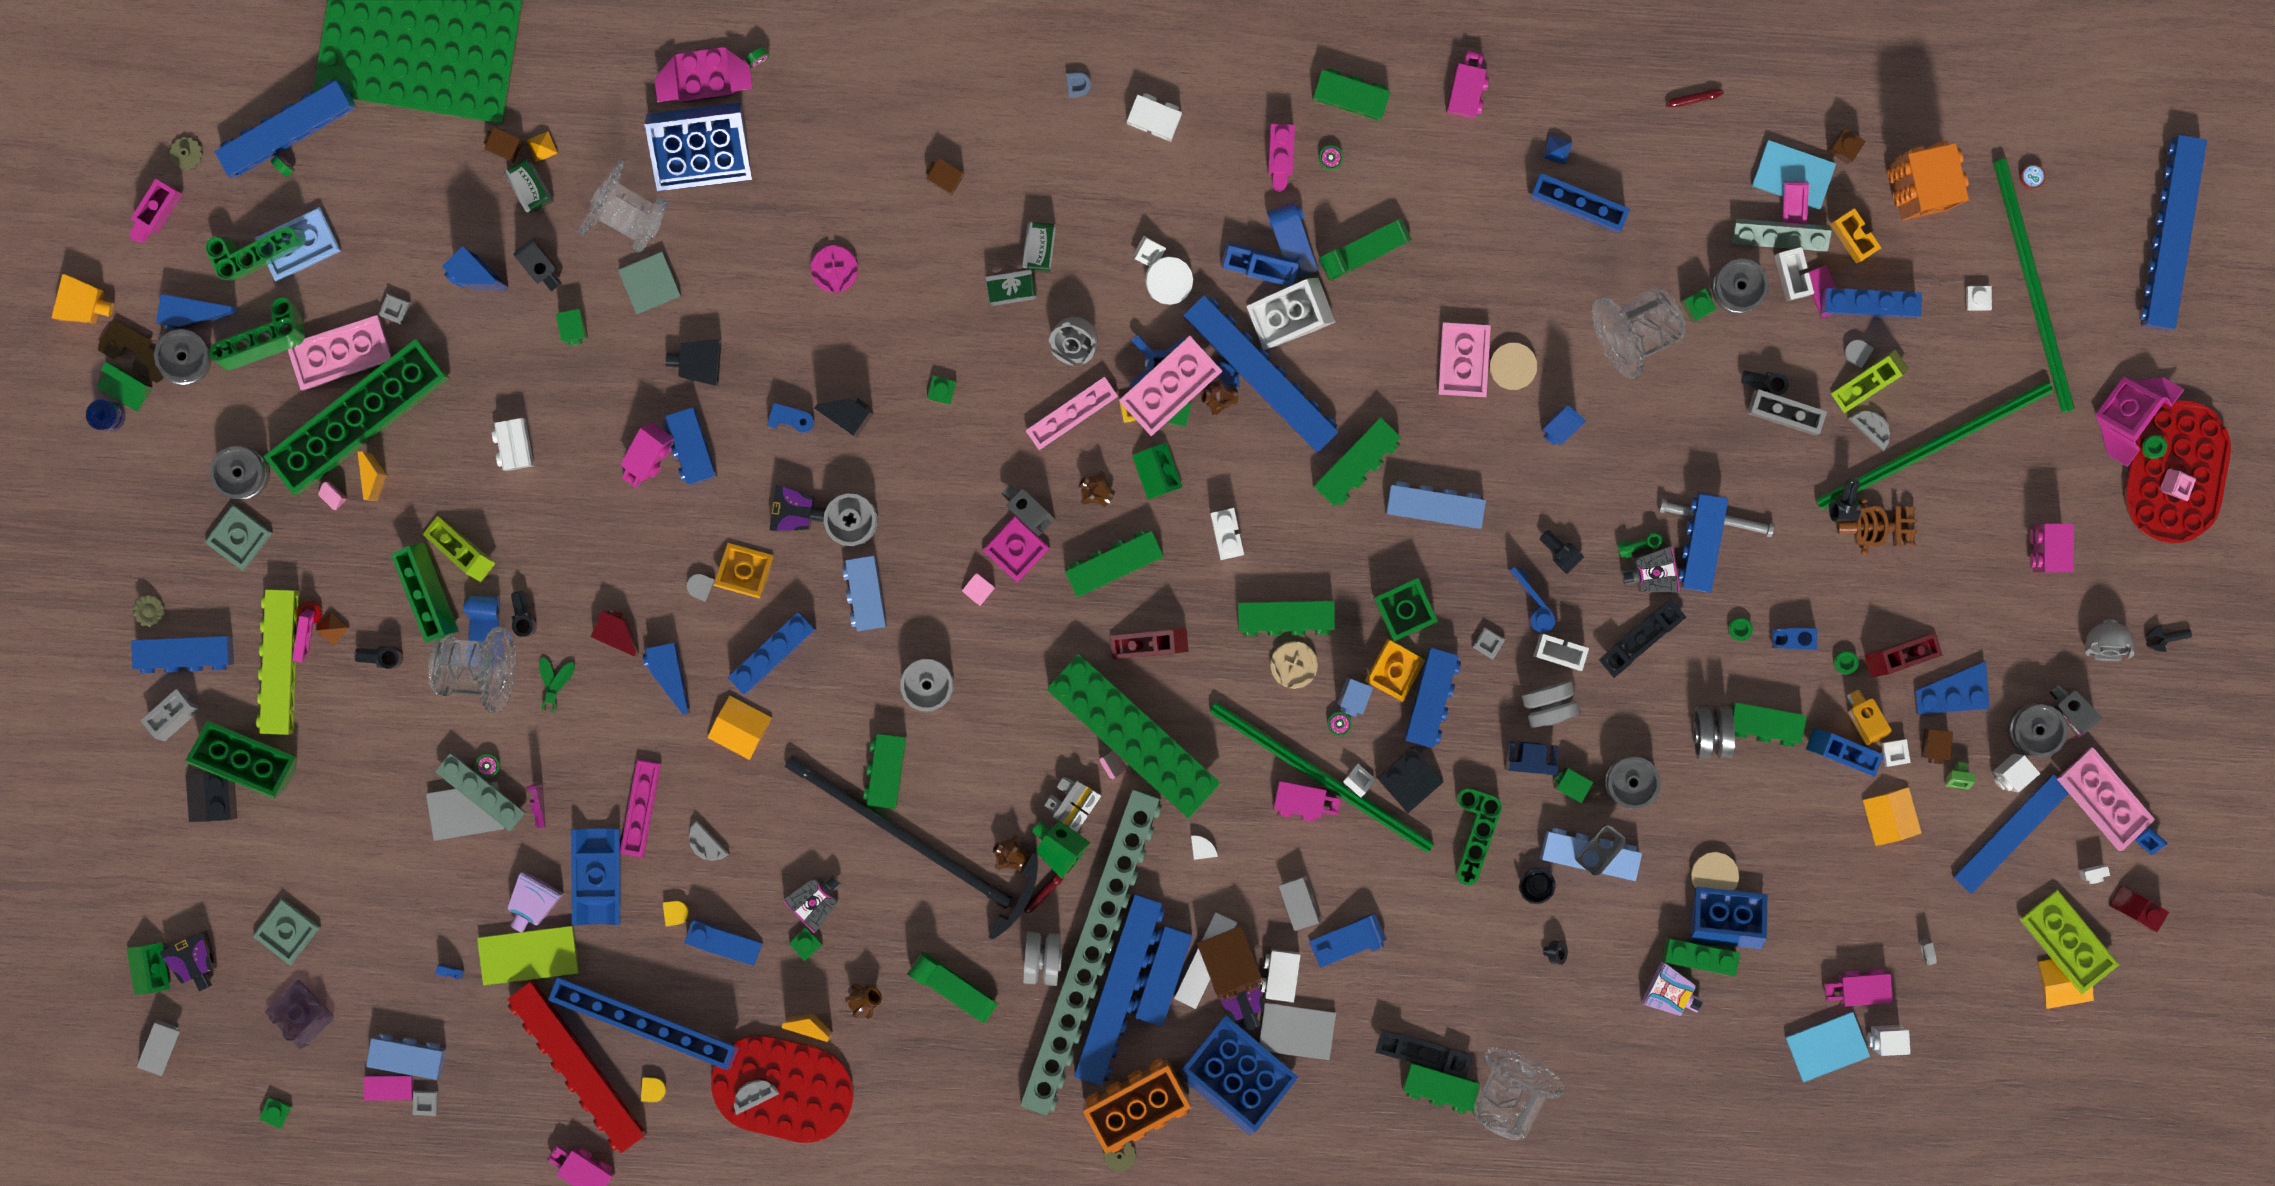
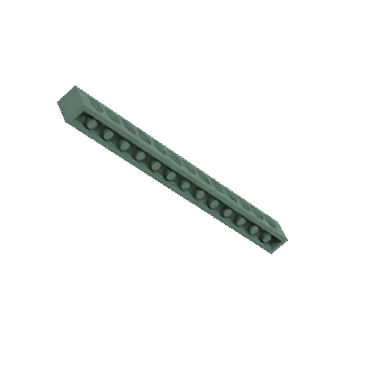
M1132 789L1020 1107L1046 1116L1049 1110L1054 1112L1058 1098L1055 1097L1057 1088L1062 1089L1066 1075L1062 1074L1065 1065L1070 1066L1074 1056V1052H1071L1073 1042L1078 1044L1082 1030L1078 1029L1081 1020L1086 1021L1090 1011V1007L1086 1005L1089 997L1093 999L1098 988V985L1094 984L1097 975L1102 976L1106 966V962L1102 960L1105 952L1109 954L1114 943V940L1110 939L1113 930L1118 931L1122 921V917L1118 915L1121 907H1127L1130 895L1126 894L1129 884L1134 886L1139 873L1134 870L1137 862H1143L1146 850L1143 849L1145 839L1150 841L1155 827L1150 826L1153 817H1159L1162 804H1159L1160 798ZM1144 811L1147 814L1146 822L1142 824L1136 823L1133 819L1135 812ZM1134 833L1138 835L1139 843L1136 846H1129L1126 843L1125 838L1128 834ZM1121 856L1129 857L1131 859L1130 867L1126 869L1120 868L1117 864L1118 859ZM1117 878L1123 882V888L1120 891H1113L1110 888L1109 883L1112 879ZM1106 901L1113 902L1115 905L1114 912L1110 914L1104 913L1101 909L1102 904ZM1104 924L1107 927V933L1104 936H1097L1093 931L1095 925ZM1090 946L1096 947L1099 950L1098 957L1094 959L1088 958L1085 953L1086 949ZM1081 969L1090 971L1091 978L1088 981H1081L1078 978L1077 973ZM1072 992H1080L1083 995L1082 1002L1078 1004L1072 1003L1069 998ZM1066 1014H1071L1075 1018V1023L1072 1026H1065L1061 1018ZM1057 1037L1065 1038L1067 1041L1066 1047L1062 1049L1056 1048L1053 1043L1054 1039ZM1048 1060H1056L1059 1063V1068L1056 1071H1049L1045 1066ZM1041 1082L1049 1083L1051 1086L1050 1092L1046 1094L1040 1093L1037 1088L1038 1084Z

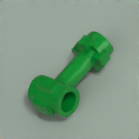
M1650 532L1646 538L1628 543L1627 539L1622 540L1621 543L1617 544V549L1621 558L1632 557L1631 552L1648 547L1652 548V550L1659 549L1663 538L1655 534V532Z

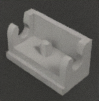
M175 689L148 713L141 722L155 739L166 741L197 714L200 708L188 700L189 696Z
M1307 875L1279 885L1294 931L1322 921Z
M155 1019L137 1068L160 1076L163 1075L180 1033L177 1026Z

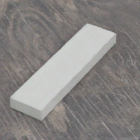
M1215 912L1202 941L1235 928L1237 922ZM1197 949L1174 999L1195 1009L1210 981L1199 949Z

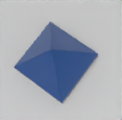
M1549 135L1543 158L1566 165L1572 141Z
M2150 827L2134 839L2150 855H2153L2167 845V842Z

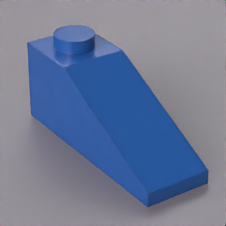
M161 294L156 323L163 324V329L173 331L177 330L178 327L188 328L236 314L237 308Z
M1569 405L1560 408L1541 429L1545 433L1543 437L1553 446L1555 443L1562 445L1586 420Z
M677 643L646 648V654H643L645 668L650 669V673L681 713H690Z
M1815 727L1805 749L1874 777L1883 758L1881 753Z
M697 918L692 921L684 942L701 950L753 966L763 944Z

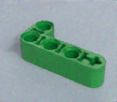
M1399 219L1340 249L1327 253L1320 257L1318 261L1330 282L1412 241L1402 219Z
M283 227L240 250L237 249L234 241L227 237L210 238L206 243L205 249L219 278L222 280H239L301 248L305 243L306 236L300 228ZM288 239H290V242H283V241H282V240H288ZM220 242L223 245L222 253H220L218 250V245ZM270 243L273 245V252L271 254L268 251ZM250 254H252L253 256L252 264H250L248 261V256ZM230 264L233 266V273L231 275L228 271Z
M285 297L276 299L271 306L273 322L214 343L209 350L210 358L224 370L228 371L299 346L305 338L300 310Z
M1465 787L1456 794L1457 804L1465 810L1474 812L1475 815L1456 869V878L1463 885L1471 886L1479 879L1502 811V804L1493 795ZM1466 792H1471L1474 796V800L1470 805H1464L1461 801L1462 795ZM1488 800L1496 802V809L1491 813H1487L1484 809V804ZM1482 822L1487 823L1489 827L1487 834L1478 835L1476 831L1478 824ZM1474 845H1478L1481 848V854L1477 858L1469 856V849ZM1468 859L1472 863H1478L1476 867L1471 865L1470 872L1473 874V877H1468L1467 880H1464V876L1461 873L1462 871H1467L1469 867L1465 860Z
M923 951L907 972L912 979L924 986H929L984 1024L999 1004L986 993Z

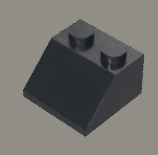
M849 398L820 403L814 407V409L856 438L873 416L869 412L871 407L859 398L856 401Z
M1412 746L1376 777L1407 813L1411 812L1443 783L1432 767Z
M210 772L185 774L189 822L223 821L238 818L235 782Z

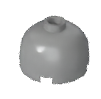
M1072 316L1062 319L1053 328L1049 344L1051 343L1053 348V355L1061 362L1068 365H1075V363L1085 364L1092 359L1096 351L1098 336L1095 328L1088 320Z
M2104 620L2103 623L2096 625L2089 631L2086 637L2085 653L2087 656L2092 653L2094 654V659L2106 661L2122 660V655L2127 654L2128 658H2131L2135 655L2133 635L2127 627L2118 624L2117 620Z

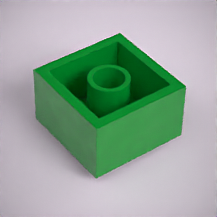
M1418 578L1373 597L1392 641L1399 640L1438 622Z

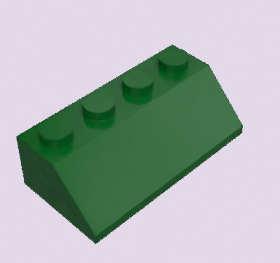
M209 721L205 723L185 760L188 764L274 799L286 789L296 770L295 756Z

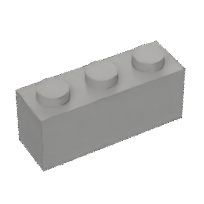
M1758 389L1753 392L1747 414L1815 436L1821 433L1827 411Z

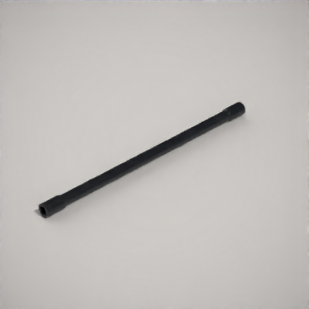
M792 755L784 767L822 789L974 887L1002 908L1006 909L1013 897L975 875L823 777Z

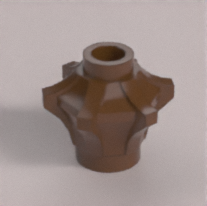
M1216 377L1211 384H1208L1207 388L1202 390L1201 400L1207 404V407H1210L1212 415H1218L1221 410L1237 405L1238 390L1236 387L1226 385L1219 377Z
M1102 471L1090 477L1085 475L1078 485L1082 492L1081 503L1084 505L1095 503L1106 507L1115 495V491L1107 483L1105 473Z
M1017 836L1004 842L999 840L992 850V853L996 854L995 868L998 870L1011 868L1021 871L1029 860V854L1025 853Z
M856 983L851 985L852 992L850 996L845 997V1002H848L849 1008L853 1011L852 1015L855 1018L859 1015H863L867 1019L871 1018L874 1008L882 1001L881 992L876 987L868 985L865 987L859 986Z

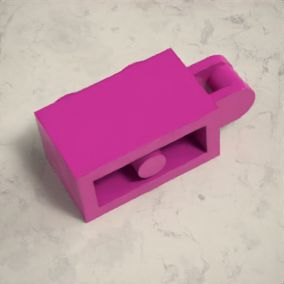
M1467 50L1464 64L1459 63L1457 65L1446 113L1469 119H1475L1477 114L1482 113L1484 100H1480L1482 90L1486 91L1489 83V77L1486 76L1487 70L1481 69L1484 53ZM1469 60L1478 62L1477 67L1468 66Z
M1271 124L1268 175H1273L1272 186L1278 192L1285 190L1287 178L1293 174L1295 125Z
M155 179L131 217V220L136 223L130 231V238L135 242L144 243L151 233L159 234L183 194L165 182Z
M653 422L641 427L620 464L626 469L622 479L636 489L643 481L650 477L655 478L662 468L660 466L662 460L672 450L670 445L674 438Z
M1278 780L1273 809L1278 810L1277 815L1291 817L1292 813L1301 815L1302 820L1315 822V818L1321 819L1322 813L1338 816L1341 799L1326 796L1325 789ZM1325 800L1331 801L1329 810L1323 809Z
M1883 968L1869 969V973L1860 974V970H1847L1845 975H1838L1839 982L1824 983L1826 1001L1840 1000V1003L1844 1006L1893 1003L1891 974L1884 972ZM1834 987H1839L1840 995H1835Z
M556 1145L547 1158L550 1163L559 1168L556 1175L573 1186H607L615 1175L611 1171L612 1167L601 1160L597 1162L591 1158L592 1154L582 1147L580 1149L575 1147L569 1152L562 1146ZM561 1154L567 1157L564 1163L558 1160Z

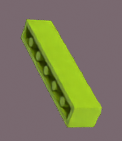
M265 590V594L261 598V607L265 609L264 618L260 622V631L264 635L263 642L259 646V654L263 656L262 666L258 670V678L262 680L261 690L258 691L257 702L261 704L260 714L257 715L256 726L260 728V734L289 735L294 734L297 661L292 659L298 627L299 591Z

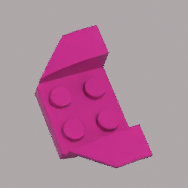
M725 47L676 54L655 78L657 102L671 100L691 102L732 96L736 94L735 91L753 89L750 65Z
M2123 377L2096 413L2107 454L2128 467L2140 451L2135 441L2163 403L2172 407L2184 389L2164 377L2145 380Z

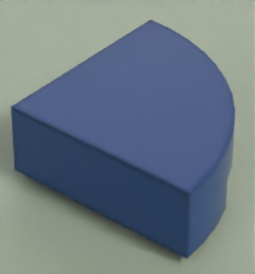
M1219 361L1218 367L1222 372L1217 377L1226 385L1239 388L1240 381L1236 371L1228 363Z
M441 963L437 965L435 974L442 977L450 976L455 979H461L465 970Z

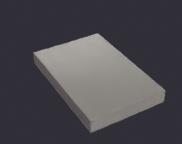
M498 782L490 783L499 790ZM457 789L426 794L434 841L506 829Z
M1265 1002L1259 1044L1273 1053L1330 1060L1336 1012Z

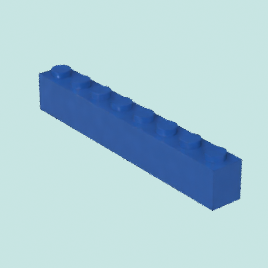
M2178 135L2173 137L2168 143L2167 155H2169V161L2163 170V178H2166L2164 188H2161L2159 194V202H2162L2161 209L2157 212L2155 218V225L2158 226L2157 233L2153 236L2151 242V249H2154L2153 257L2149 259L2147 265V272L2150 273L2149 281L2145 283L2143 289V296H2146L2145 305L2141 307L2139 319L2142 320L2141 326L2168 331L2176 329L2207 145L2206 139Z
M1203 296L1183 315V318L1318 453L1338 433L1335 429L1338 425L1329 416L1324 418L1319 413L1321 410L1320 406L1313 399L1308 401L1302 395L1304 390L1296 382L1291 384L1285 378L1288 374L1279 365L1274 367L1268 361L1271 357L1262 348L1257 350L1251 344L1254 340L1246 331L1240 333L1235 327L1237 322L1228 313L1224 316L1218 310L1220 305L1211 296L1208 299Z
M1137 893L1134 894L1074 1077L1100 1086H1102L1103 1081L1109 1080L1112 1068L1108 1066L1111 1058L1116 1059L1120 1045L1116 1044L1118 1035H1124L1127 1022L1123 1020L1126 1012L1131 1013L1135 1000L1131 999L1133 990H1139L1142 977L1138 975L1141 967L1146 968L1150 954L1146 953L1148 945H1153L1157 936V931H1154L1156 921L1161 923L1165 909L1161 908V901Z
M565 978L556 979L548 999L551 1002L725 1070L731 1069L739 1049L737 1045Z

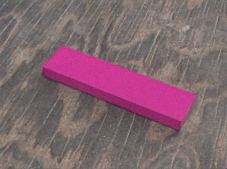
M637 759L620 848L621 854L642 858L645 855L662 763Z

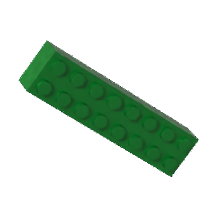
M415 339L263 457L293 495H300L443 385L450 377L422 341Z
M1080 654L1071 661L1046 689L1188 819H1191L1222 785L1215 776Z

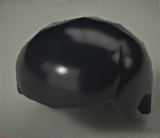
M1532 868L1522 875L1518 887L1523 899L1531 904H1542L1550 900L1554 895L1556 881L1553 875L1544 868Z

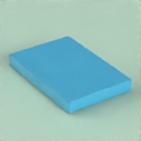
M1768 140L1752 187L1783 197L1784 181H1808V206L1819 210L1821 209L1836 163Z
M1852 1011L1785 1037L1802 1082L1870 1057Z

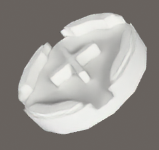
M1169 256L1160 258L1153 262L1146 272L1145 285L1147 291L1159 303L1169 305L1179 303L1188 296L1192 289V272L1188 265L1179 258Z

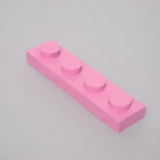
M1103 377L1031 426L1026 432L1040 451L1118 396L1107 379Z

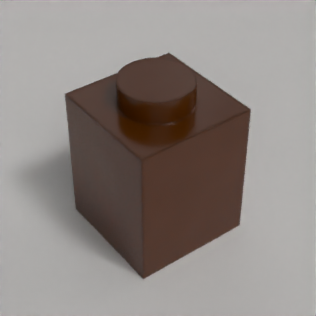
M495 127L492 132H487L483 142L486 151L512 163H515L524 143L520 138Z
M1845 128L1839 133L1828 152L1848 165L1853 162L1866 141Z
M938 158L936 163L932 161L925 172L928 175L926 178L928 182L951 196L964 177L963 172Z
M1924 728L1922 757L1929 758L1928 763L1943 764V760H1950L1953 732Z

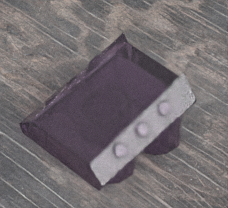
M296 980L265 1011L270 1021L282 1030L283 1037L287 1041L294 1042L299 1049L309 1046V1043L329 1023L333 1022L334 1015L300 980Z

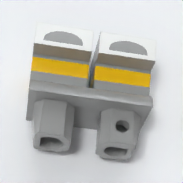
M1063 777L1057 788L1065 792L1067 796L1062 802L1051 795L1044 806L1054 814L1053 817L1078 832L1088 817L1087 813L1090 814L1100 799L1101 794L1078 780L1075 782L1072 779ZM1071 802H1073V803H1075L1076 805H1078L1081 809H1079L1078 807H1076L1075 805H1073Z

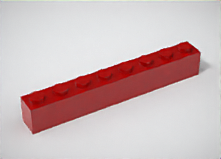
M535 980L529 982L507 999L510 1011L515 1016H520L524 1022L522 1026L529 1035L533 1034L537 1039L536 1045L544 1055L547 1053L551 1058L552 1062L550 1064L558 1074L562 1073L565 1077L567 1088L572 1093H577L581 1099L579 1100L581 1107L586 1112H591L595 1118L593 1120L595 1126L599 1131L602 1132L604 1130L608 1135L607 1141L613 1150H619L620 1153H623L647 1134Z

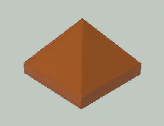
M330 612L315 631L335 646L349 629V626Z

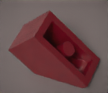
M611 608L608 612L602 611L590 637L634 657L638 656V647L628 621L622 618L623 614Z
M2122 885L2109 904L2113 909L2156 933L2169 914L2167 910Z

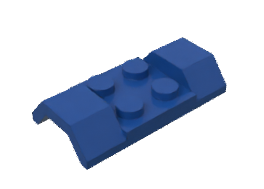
M571 829L572 925H621L620 829Z

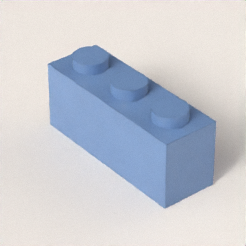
M876 556L845 560L846 566H842L844 580H849L850 589L846 590L848 604H853L854 613H850L852 627H856L857 631L887 627Z
M1346 678L1337 701V705L1341 706L1340 711L1354 717L1357 716V713L1363 715L1373 687Z
M379 1033V1036L371 1038L366 1067L437 1080L442 1075L446 1049L440 1048V1044L435 1042H426V1045L418 1044L417 1040L413 1038L403 1037L402 1040L393 1039L391 1034Z

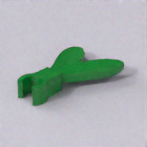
M544 657L540 659L539 671L544 686L548 691L545 701L542 703L543 711L546 710V704L551 702L554 706L552 712H556V693L572 677L575 670L573 662L564 665L555 676L551 663Z

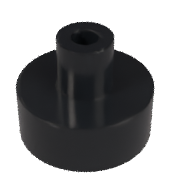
M1553 940L1549 947L1543 948V955L1548 957L1551 964L1563 965L1568 955L1567 945L1564 941Z

